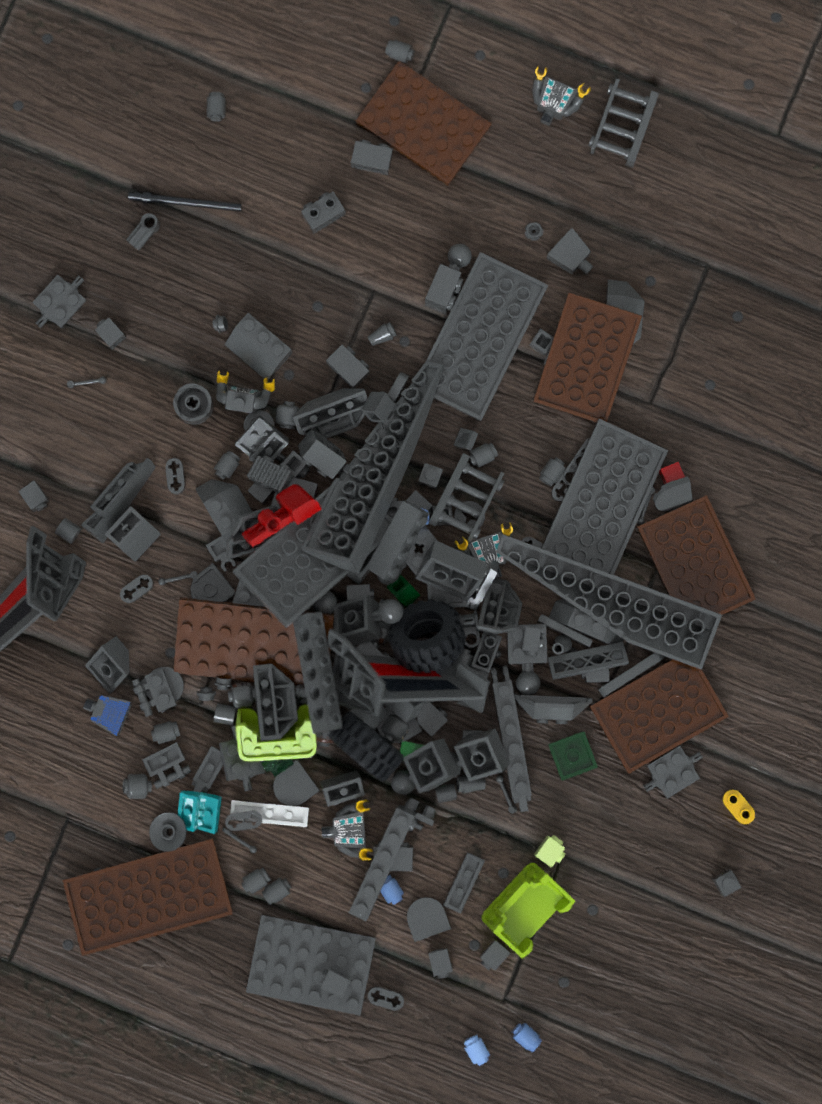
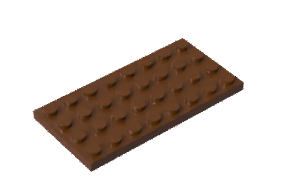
M180 597L174 672L254 682L253 666L273 664L294 682L295 686L298 684L304 685L293 623L286 629L263 606ZM306 611V612L303 613V614H306V613H317V612H308V611ZM322 613L328 641L329 630L333 629L334 614Z
M214 839L62 880L82 956L233 914Z

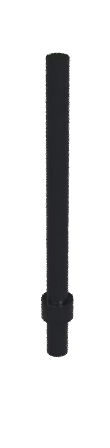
M152 192L128 193L129 200L143 201V203L148 204L157 202L240 212L242 204L153 195Z

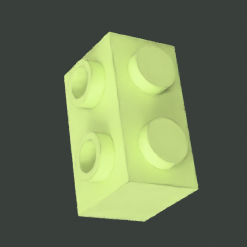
M554 835L551 838L546 836L534 855L552 867L556 861L559 863L566 854L563 852L565 848L562 844L564 842Z

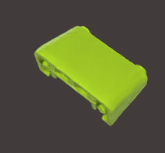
M308 704L298 707V721L281 739L261 741L257 712L252 708H238L236 734L239 757L244 761L250 762L308 758L313 756L316 752L317 742L316 733L313 734Z
M530 863L524 867L483 912L481 919L523 959L533 949V941L530 938L556 910L560 913L567 912L576 901L537 864Z

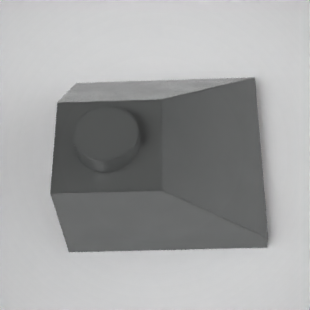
M116 636L102 645L85 665L109 694L113 693L130 673L129 650Z

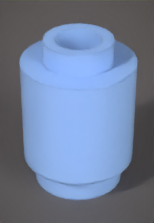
M477 1035L463 1042L465 1045L464 1049L473 1064L477 1063L480 1066L489 1060L488 1056L490 1053L482 1039L478 1038Z

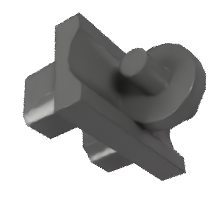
M409 798L405 807L415 811L419 801ZM426 805L422 815L416 814L409 831L412 832L414 828L422 830L423 825L417 823V820L432 826L436 809Z

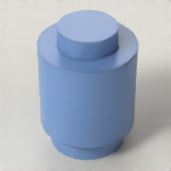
M388 875L381 894L388 904L392 902L394 905L403 899L401 895L404 892L396 879Z
M519 1023L512 1031L514 1033L512 1038L531 1052L542 1041L539 1038V1034L526 1023L522 1025Z

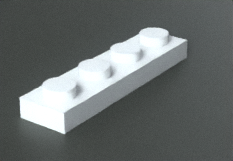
M235 800L231 802L230 814L257 811L262 815V823L307 827L309 808ZM251 814V818H247L245 821L257 822L259 817Z

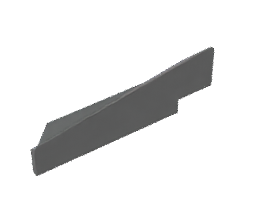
M146 458L142 463H127L90 506L95 512L81 526L101 543H104L108 538L105 533L125 513L156 468L152 461Z

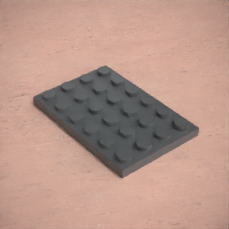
M261 915L246 993L361 1015L376 938ZM331 968L351 979L342 998L320 987L322 982L319 980L324 970L328 972Z

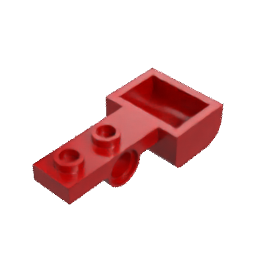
M293 484L276 495L280 509L275 512L270 509L262 510L258 515V523L244 531L242 535L254 547L294 521L298 525L322 510L320 504L300 485Z

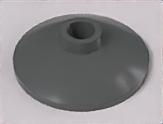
M169 812L158 815L152 821L149 830L153 845L157 849L166 852L178 849L185 841L187 833L183 819L177 814ZM169 829L173 830V834L171 836H169L168 834Z

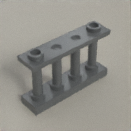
M616 78L614 84L610 83L607 92L610 97L597 134L591 137L589 146L592 148L590 153L594 154L596 147L619 154L624 156V159H627L626 166L633 168L659 93L652 91L650 97H643L617 88L619 79ZM614 95L643 104V107H646L644 114H636L611 105ZM608 112L636 121V124L640 125L638 131L634 130L632 132L606 123ZM602 129L631 139L630 141L634 142L632 149H625L599 140Z
M463 453L431 516L429 524L436 526L438 521H444L470 534L467 540L470 544L473 538L477 539L481 531L478 526L496 490L500 491L505 481L502 480L503 472L500 473L498 479H495L471 467L467 463L470 456ZM468 473L494 486L490 495L463 483L462 479H460L461 474ZM460 489L486 502L482 511L455 499L454 495H452L453 490ZM452 505L478 518L474 527L447 515V512L443 511L445 506Z

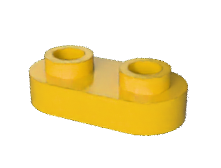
M728 790L724 793L722 797L723 804L733 817L741 824L751 823L755 818V812L741 793L737 790ZM731 796L736 797L735 803L730 802ZM744 811H747L749 813V816L747 818H743L742 813Z

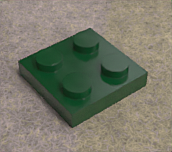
M585 731L548 744L561 781L598 768Z

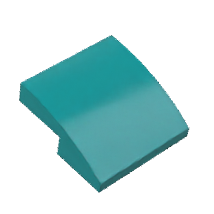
M181 791L177 815L183 819L186 830L194 832L198 829L212 834L218 832L222 797L203 792Z

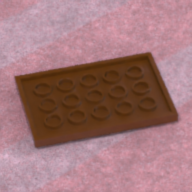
M398 61L356 120L357 124L448 186L492 124L401 61Z
M569 292L533 402L597 422L598 419L607 422L642 315Z
M707 495L637 527L668 595L721 615L756 600Z
M674 659L589 706L628 774L729 717L704 672L701 669Z

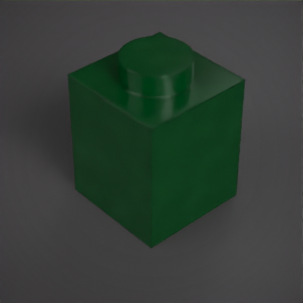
M401 574L396 581L387 586L389 591L406 608L420 596Z

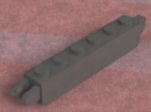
M503 666L502 669L505 682L499 683L497 680V670L491 668L492 690L501 741L510 761L506 769L511 797L514 803H519L520 813L527 812V801H531L532 793L512 680L509 678L507 666Z

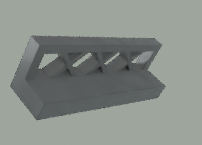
M623 642L548 657V667L553 680L629 664Z

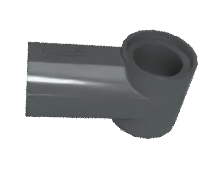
M151 213L143 215L141 222L126 241L140 251L153 233L159 230V220ZM148 220H155L153 227H146Z

